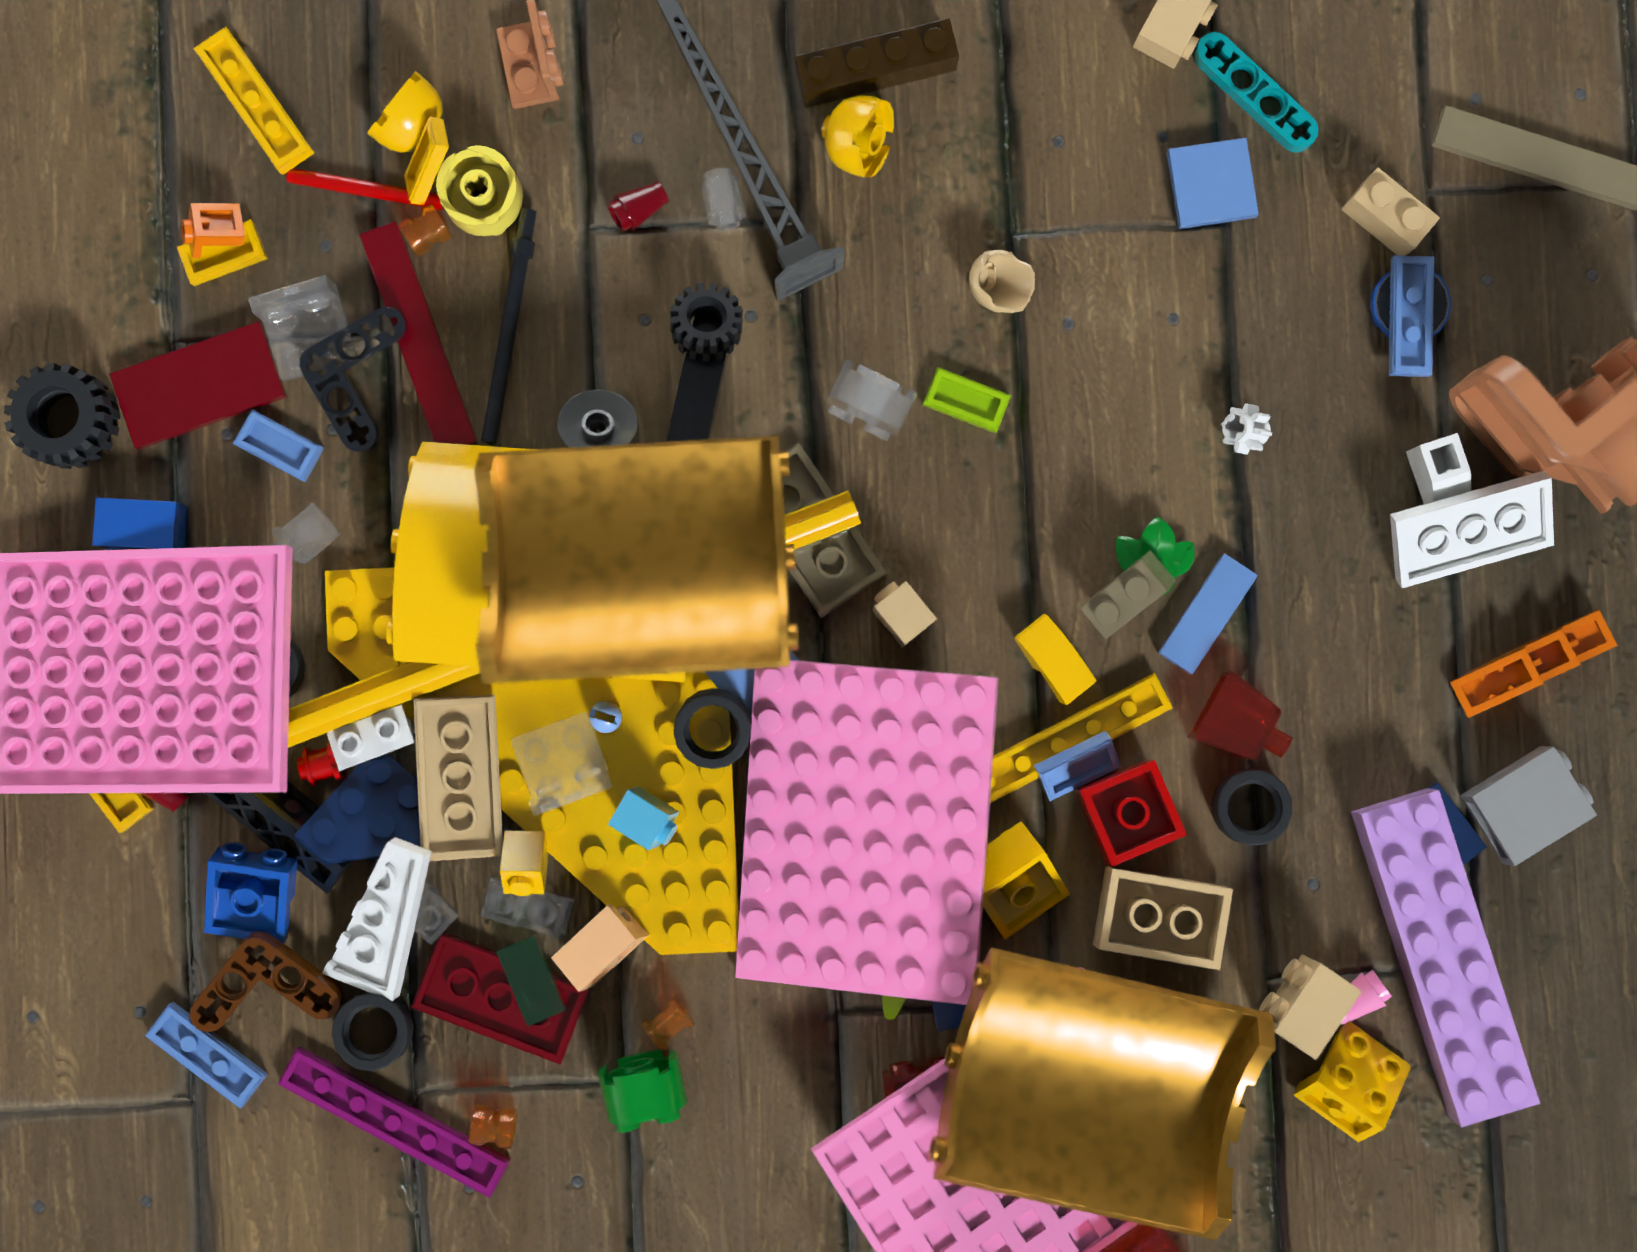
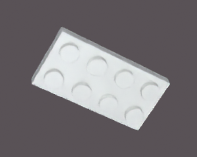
M1541 471L1390 514L1396 582L1401 588H1405L1553 546L1552 478L1545 471Z

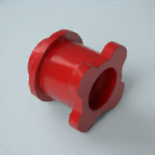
M327 741L326 747L311 750L309 747L303 748L302 757L297 758V767L303 781L308 780L313 787L317 786L319 781L330 778L344 780L347 778L346 769L338 770L329 741Z

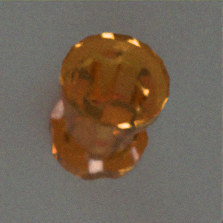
M673 996L667 1001L668 1006L651 1020L645 1019L641 1023L647 1035L663 1051L669 1047L668 1042L685 1027L691 1028L695 1025L687 1010Z

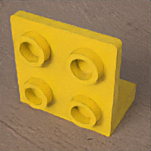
M1348 1021L1344 1025L1341 1023L1320 1070L1299 1082L1293 1095L1359 1143L1385 1129L1411 1066L1351 1021Z

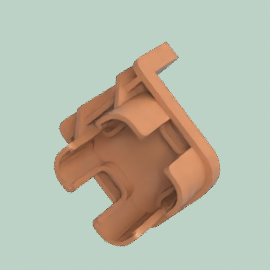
M1631 336L1616 345L1591 366L1597 375L1587 380L1574 391L1571 387H1568L1553 398L1527 368L1508 356H1500L1472 371L1450 389L1449 397L1460 418L1509 475L1519 478L1545 471L1552 479L1576 485L1600 514L1606 513L1611 509V505L1614 504L1612 500L1615 497H1618L1627 506L1637 504V339L1634 340Z

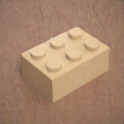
M1106 865L1093 945L1105 951L1220 970L1233 889L1223 885Z

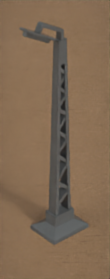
M656 0L778 249L777 259L783 271L775 278L777 302L844 269L845 251L842 247L821 250L813 234H807L676 0ZM681 34L686 35L685 41L683 40ZM691 43H692L694 49L696 50V52H695V51H692V50H689V49H690V46H691ZM695 62L702 63L700 72ZM707 72L713 83L705 81ZM710 93L719 95L717 105H715ZM724 104H726L732 117L721 114ZM727 127L739 130L735 142H733ZM744 138L754 156L740 152ZM745 164L761 168L756 185ZM765 177L777 198L760 194ZM765 206L784 210L777 228ZM790 219L800 239L785 246L781 236Z

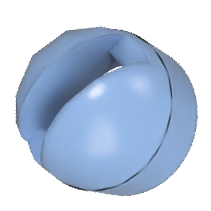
M601 701L596 703L590 710L589 720L592 727L598 732L610 733L620 726L622 712L617 704L611 701ZM596 711L614 715V723L595 718Z

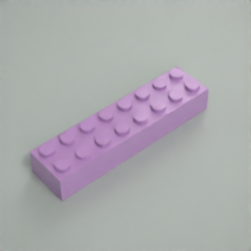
M1426 788L1351 811L1448 1117L1460 1127H1465L1540 1104L1440 791Z

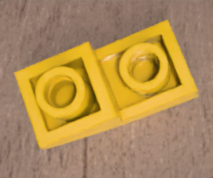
M1043 614L1014 637L1032 668L1041 672L1060 703L1068 705L1097 682L1078 652L1048 615Z

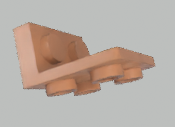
M526 0L531 22L496 29L511 104L514 109L560 100L557 86L564 85L559 61L556 59L554 49H550L556 47L552 25L549 23L546 10L539 11L535 0Z

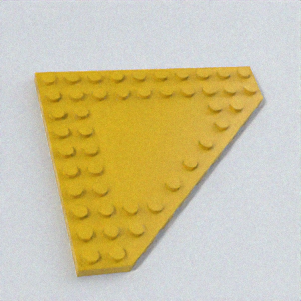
M395 567L325 571L327 649L360 680L407 663L405 661H394L393 645L387 644L386 640L387 625L389 620H392ZM704 671L688 672L686 682L595 677L482 684L480 673L415 698L495 695L501 810L524 831H545L547 852L606 906L612 904L617 909L622 905L627 909L639 925L648 932L649 936L644 941L660 955L737 951L739 895L733 766L730 764L729 766L716 769L698 767L685 759L676 745L673 732L676 716L686 699L701 690L718 689ZM412 699L402 703L407 719L412 718L414 721ZM611 701L619 706L622 712V722L615 731L601 733L592 727L589 714L596 703ZM715 705L705 706L696 711L689 725L690 735L695 744L704 750L713 752L723 750L731 745L730 712L721 706ZM596 711L595 718L614 723V715ZM641 787L679 811L674 820L678 827L671 840L665 846L660 844L656 848L647 850L608 825L628 789Z

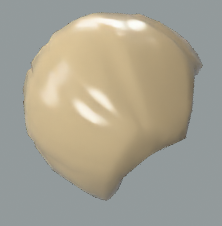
M1004 250L985 251L974 261L969 273V288L973 297L980 305L993 312L1014 313L1023 311L1027 303L1030 302L1032 293L1035 290V272L1032 266L1018 260L1012 252Z

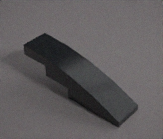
M704 312L695 315L692 326L702 332H712L720 328L722 321L719 316ZM689 350L686 351L667 442L710 439L721 394V384L729 356L725 350L723 351V358L720 360H716L715 354H710V362H703V354H698L696 360L689 358Z

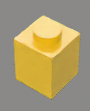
M545 831L504 832L500 864V876L504 894H514L517 896L544 894L549 855Z

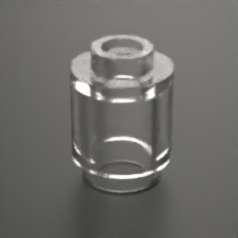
M718 168L704 173L700 190L708 224L717 226L718 230H730L738 227L740 220L746 217L738 177L734 176L731 168Z

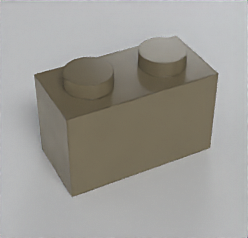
M1150 550L1093 595L1080 609L1101 635L1107 639L1166 593L1176 580Z

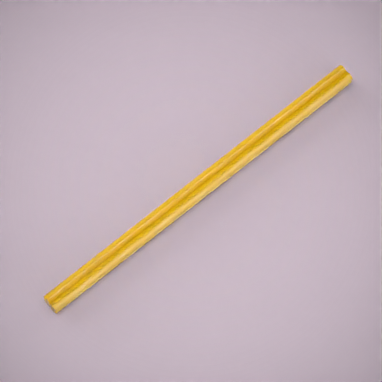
M847 490L786 514V545H794V550L860 525L861 521L849 491ZM407 662L289 708L288 748L480 673L479 667Z

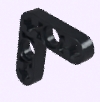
M382 307L309 347L300 357L299 366L304 378L341 441L352 451L363 452L374 447L379 439V429L346 371L395 344L405 336L408 327L406 317L401 311L392 307ZM386 314L388 318H397L399 323L394 326L396 333L393 336L389 332H382L376 335L375 338L380 344L374 347L371 335L363 328V325L369 323L370 330H374L383 324L381 319L383 315ZM357 333L364 339L365 348L360 355L350 356L344 351L343 341L348 334ZM334 342L336 353L345 363L339 366L338 359L328 362L324 366L326 370L324 375L320 371H311L309 366L314 363L312 356L315 353L318 357L330 355L333 351L328 345ZM338 387L346 389L351 397L349 406L342 411L334 409L329 402L331 391ZM358 408L361 415L353 418L359 427L367 426L370 432L365 436L367 443L363 445L360 440L352 441L350 435L355 432L354 427L350 421H346L342 425L339 417L350 415Z

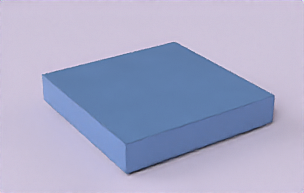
M1247 138L1168 149L1167 159L1178 229L1252 219L1259 215Z

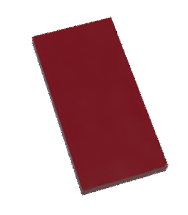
M259 321L109 374L133 446L138 450L288 398L263 324Z
M441 931L411 1008L561 1065L590 988L578 992L569 979Z

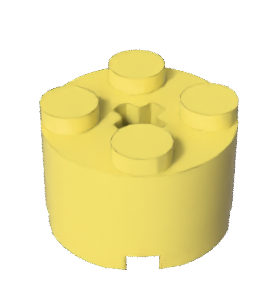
M470 146L466 150L450 155L439 169L436 189L440 203L451 220L463 231L477 236L501 235L518 217L523 203L522 186L510 163L498 151L486 146ZM484 186L487 188L485 194H479L478 197L474 196V190L481 191Z

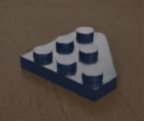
M387 753L360 763L295 833V839L325 864L343 863V861L367 859V861L379 860L387 842L395 837L420 847L417 778Z

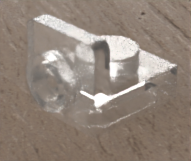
M313 502L283 528L276 526L271 530V533L277 539L273 545L293 547L292 560L294 559L302 564L308 563L341 535L318 505Z

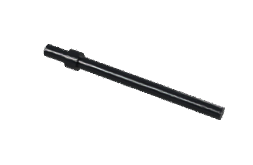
M521 208L517 236L512 238L509 255L513 256L481 437L482 442L497 444L528 261L533 259L536 244L532 241L537 211L529 208Z

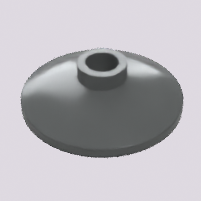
M589 390L575 395L564 404L558 416L559 436L567 448L631 444L637 433V415L632 405L624 397L607 390ZM596 429H601V430H603V432H600V433H595V432H592V431H594V430H596Z

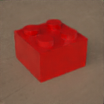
M1146 759L1074 790L1104 862L1111 867L1187 835L1155 760Z

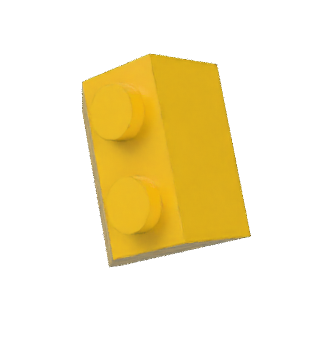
M1022 821L1004 831L999 837L987 844L983 909L1004 939H1007L1070 895L1047 854Z

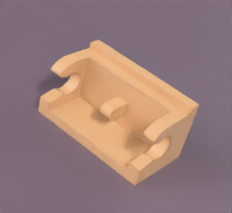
M610 904L551 958L577 991L580 992L594 987L646 939L649 934L622 905L616 909Z

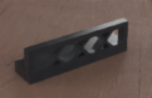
M288 781L287 792L234 793L236 798H233L228 793H205L271 849L284 850L287 853V858L297 859V870L326 894L335 887L343 872L355 861L347 860L343 861V863L325 864L295 839V833L319 809V806ZM254 810H257L265 817L266 823H263L256 817ZM285 835L295 841L298 849L293 848L287 843ZM315 861H319L329 869L331 874L327 876L317 867Z

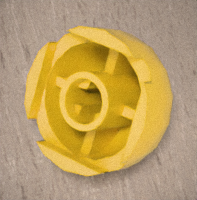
M415 71L386 106L377 122H374L367 134L391 151L400 153L414 151L429 117L441 118L442 101L437 90Z
M858 95L843 100L832 111L831 115L825 118L822 125V137L825 139V148L830 160L839 169L854 176L864 178L865 176L871 178L878 173L890 149L889 145L882 146L886 131L893 133L894 111L890 102L877 97Z

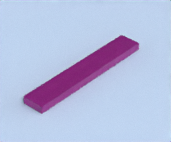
M301 1046L296 1048L278 1082V1085L489 1198L492 1196L511 1160Z

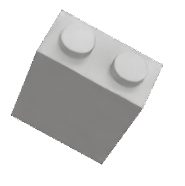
M1539 746L1460 795L1502 864L1518 865L1597 816L1591 806L1594 801L1590 792L1581 783L1577 784L1569 771L1572 769L1570 760L1560 749L1556 750L1554 746Z

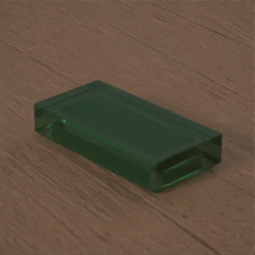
M536 935L496 951L527 1027L566 1010Z

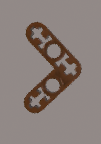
M256 931L244 938L201 992L190 1009V1019L192 1024L201 1031L212 1032L218 1030L259 980L308 1015L323 1020L331 1018L337 1013L343 1001V991L336 981L322 974L321 970L271 934L264 931ZM261 945L265 950L263 955L256 959L251 955L252 950ZM275 957H280L281 959L277 962L273 971L269 970L268 967ZM287 966L298 969L301 974V981L297 984L284 982L280 976V970ZM230 972L239 974L245 982L244 988L241 990L229 989L223 981L224 975ZM310 979L314 983L312 984L311 988L308 989L307 993L304 995L303 993H301V991L305 988L308 980ZM324 992L328 993L331 996L329 1002H325L323 1005L316 1002L318 995L321 996ZM217 996L223 999L215 1014L211 1015L210 1018L203 1014Z

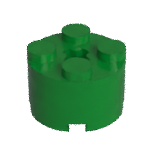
M662 1050L635 1053L617 1059L618 1068L609 1071L608 1066L605 1065L598 1070L597 1074L608 1121L616 1125V1130L619 1133L636 1130L641 1126L640 1123L655 1119L658 1124L673 1122L681 1117L679 1109L688 1102L676 1051L670 1050L669 1057H663Z

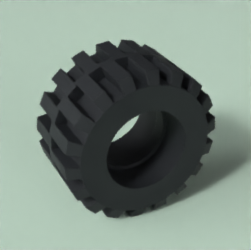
M55 363L46 364L45 370L38 366L30 369V378L21 375L16 380L20 385L18 390L10 389L7 397L13 400L11 406L4 405V414L10 416L11 420L4 423L6 430L15 434L10 439L15 446L23 448L22 453L52 466L71 469L72 466L78 468L88 466L87 460L97 462L102 458L99 452L101 449L107 451L111 449L114 444L108 440L111 434L118 436L120 428L114 426V420H120V411L112 407L118 402L113 394L107 392L109 388L102 381L71 365L63 364L60 366ZM73 395L79 408L77 423L68 434L59 438H53L47 426L49 410L57 400Z

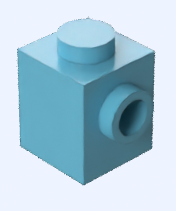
M635 787L627 790L608 825L647 850H651L660 846V844L665 846L671 840L678 827L674 820L679 811L643 788Z

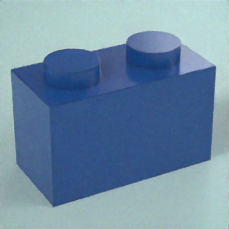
M96 498L92 546L106 550L185 548L188 506L171 501Z

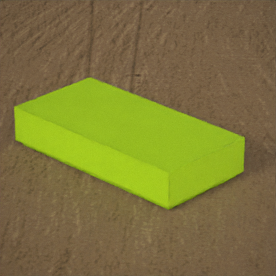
M937 367L923 406L996 434L1011 395Z

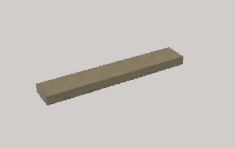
M1447 105L1441 110L1431 143L1432 147L1637 211V165Z

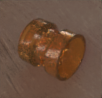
M432 203L421 209L420 217H407L398 223L399 228L418 258L428 253L430 246L434 242L443 244L453 238Z
M475 1104L470 1124V1144L483 1146L487 1142L495 1143L498 1148L511 1149L516 1130L517 1108L503 1107L501 1110H492L489 1105Z

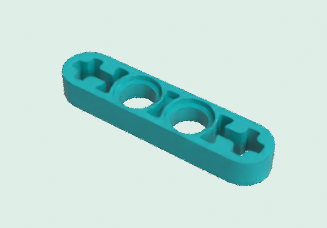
M1212 32L1207 33L1200 39L1194 51L1196 65L1288 151L1295 153L1305 151L1314 143L1319 131L1315 119L1227 36L1222 33ZM1215 45L1221 49L1218 54L1219 58L1214 56L1208 59L1205 56L1208 50L1207 47L1212 49ZM1231 57L1234 62L1230 64L1225 74L1221 73L1220 70L1224 63L1226 64ZM1235 70H1245L1251 76V86L1245 89L1237 88L1232 83L1231 74ZM1271 96L1278 100L1281 108L1277 115L1270 116L1262 112L1260 100L1263 97ZM1289 111L1292 114L1291 117L1280 128L1277 123ZM1302 125L1306 129L1303 135L1305 139L1303 137L1297 140L1293 139L1291 136L1294 131L1293 127L1297 129Z

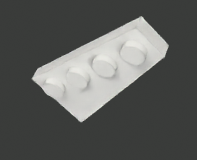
M396 837L387 842L367 882L368 888L363 898L357 902L351 914L353 918L347 930L341 934L335 946L337 949L332 959L327 962L322 974L369 993L385 996L391 1001L400 996L429 865L430 850Z

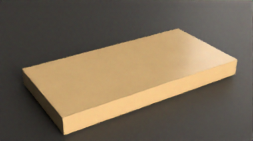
M495 695L413 699L420 847L431 851L429 861L502 856L503 835Z

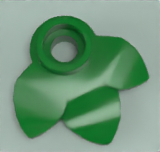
M1160 517L1154 518L1145 527L1140 540L1119 536L1115 543L1117 562L1123 571L1151 550L1175 580L1177 576L1184 574L1190 569L1195 556L1194 543L1189 541L1176 543L1171 527ZM1174 584L1163 595L1167 594L1173 588Z

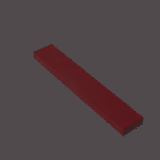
M394 221L359 234L385 307L395 308L406 317L408 323L407 332L398 341L434 442L465 445L479 444L399 224ZM389 318L394 330V326L399 323L398 319Z

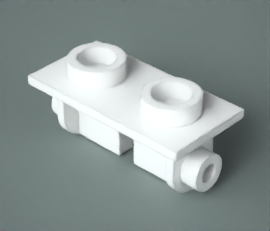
M401 704L328 732L327 736L338 770L342 771L415 743L413 737L415 725L412 718L407 719Z

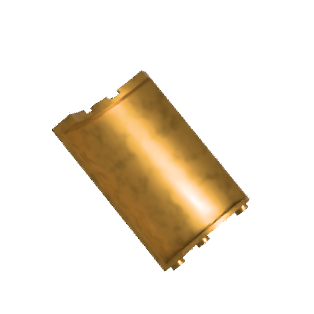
M779 436L479 453L474 470L480 525L489 526V530H487L488 551H482L483 590H488V608L481 609L476 643L482 684L790 667V650L798 649L797 624L789 623L788 570H795L794 545H786L782 476H790L789 451H780Z
M991 948L984 963L978 962L975 966L972 978L973 988L963 1013L955 1043L950 1042L946 1050L945 1067L949 1069L943 1093L937 1136L932 1138L929 1148V1160L934 1162L933 1179L1217 1240L1233 1221L1232 1187L1234 1168L1227 1167V1157L1230 1141L1238 1142L1246 1111L1245 1105L1240 1104L1246 1085L1255 1086L1264 1065L1276 1049L1272 1013Z

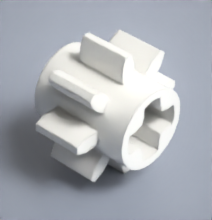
M1245 403L1243 409L1231 407L1230 414L1225 418L1224 422H1221L1225 437L1223 443L1234 445V452L1248 454L1250 449L1262 451V444L1268 440L1269 436H1272L1268 422L1270 415L1259 413V406Z

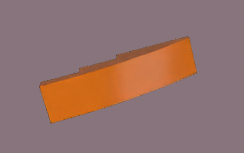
M1596 609L1450 681V684L1467 717L1470 718L1544 684V681L1581 665V662L1618 645L1600 610Z

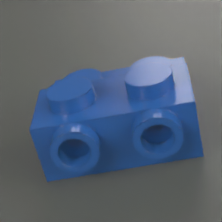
M236 842L218 847L208 860L204 933L244 939L252 932L264 931L284 944L288 938L290 902L295 895L297 859L287 858V853L281 849H267L262 854L248 852L246 845Z

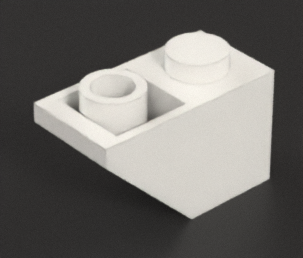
M1458 433L1406 451L1424 504L1471 491V470Z

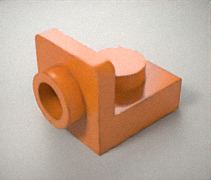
M190 203L188 219H182L181 237L183 244H189L192 258L201 257L202 246L244 245L245 232L240 204Z

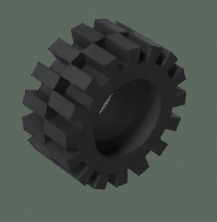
M697 283L695 292L689 286L684 289V297L680 294L676 296L675 305L671 306L670 332H672L674 344L678 343V350L684 354L689 350V358L696 360L698 354H703V362H710V354H715L716 360H720L723 358L724 350L728 354L734 351V344L738 345L741 339L743 311L742 306H738L739 300L735 295L729 298V289L723 287L721 292H717V284L710 283V289L704 290L703 283ZM708 312L719 316L722 325L718 330L702 332L692 326L691 320L696 314Z

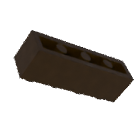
M948 18L796 55L795 71L804 107L807 108L955 72L957 70L959 52L951 21Z

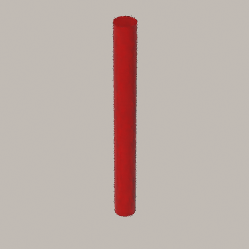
M292 168L286 174V181L291 184L443 210L438 193L429 192L425 204L418 205L410 203L407 188L298 168Z

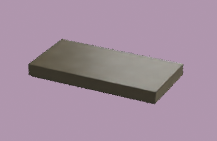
M799 442L786 450L789 451L790 476H782L785 515L834 496ZM855 526L796 549L795 570H789L820 618H823L887 575Z

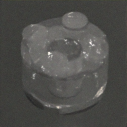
M846 359L825 401L830 405L827 412L850 424L853 423L855 418L866 422L863 430L882 440L888 441L890 435L897 437L918 393L909 389L905 396L901 394L904 388L900 387V383L861 364L854 371L852 370L855 365L854 362Z

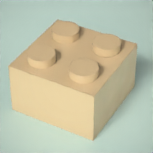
M1301 955L1298 960L1294 958L1289 962L1281 976L1284 980L1276 993L1270 992L1266 996L1259 1011L1272 1013L1274 1032L1317 1060L1362 991L1320 962Z

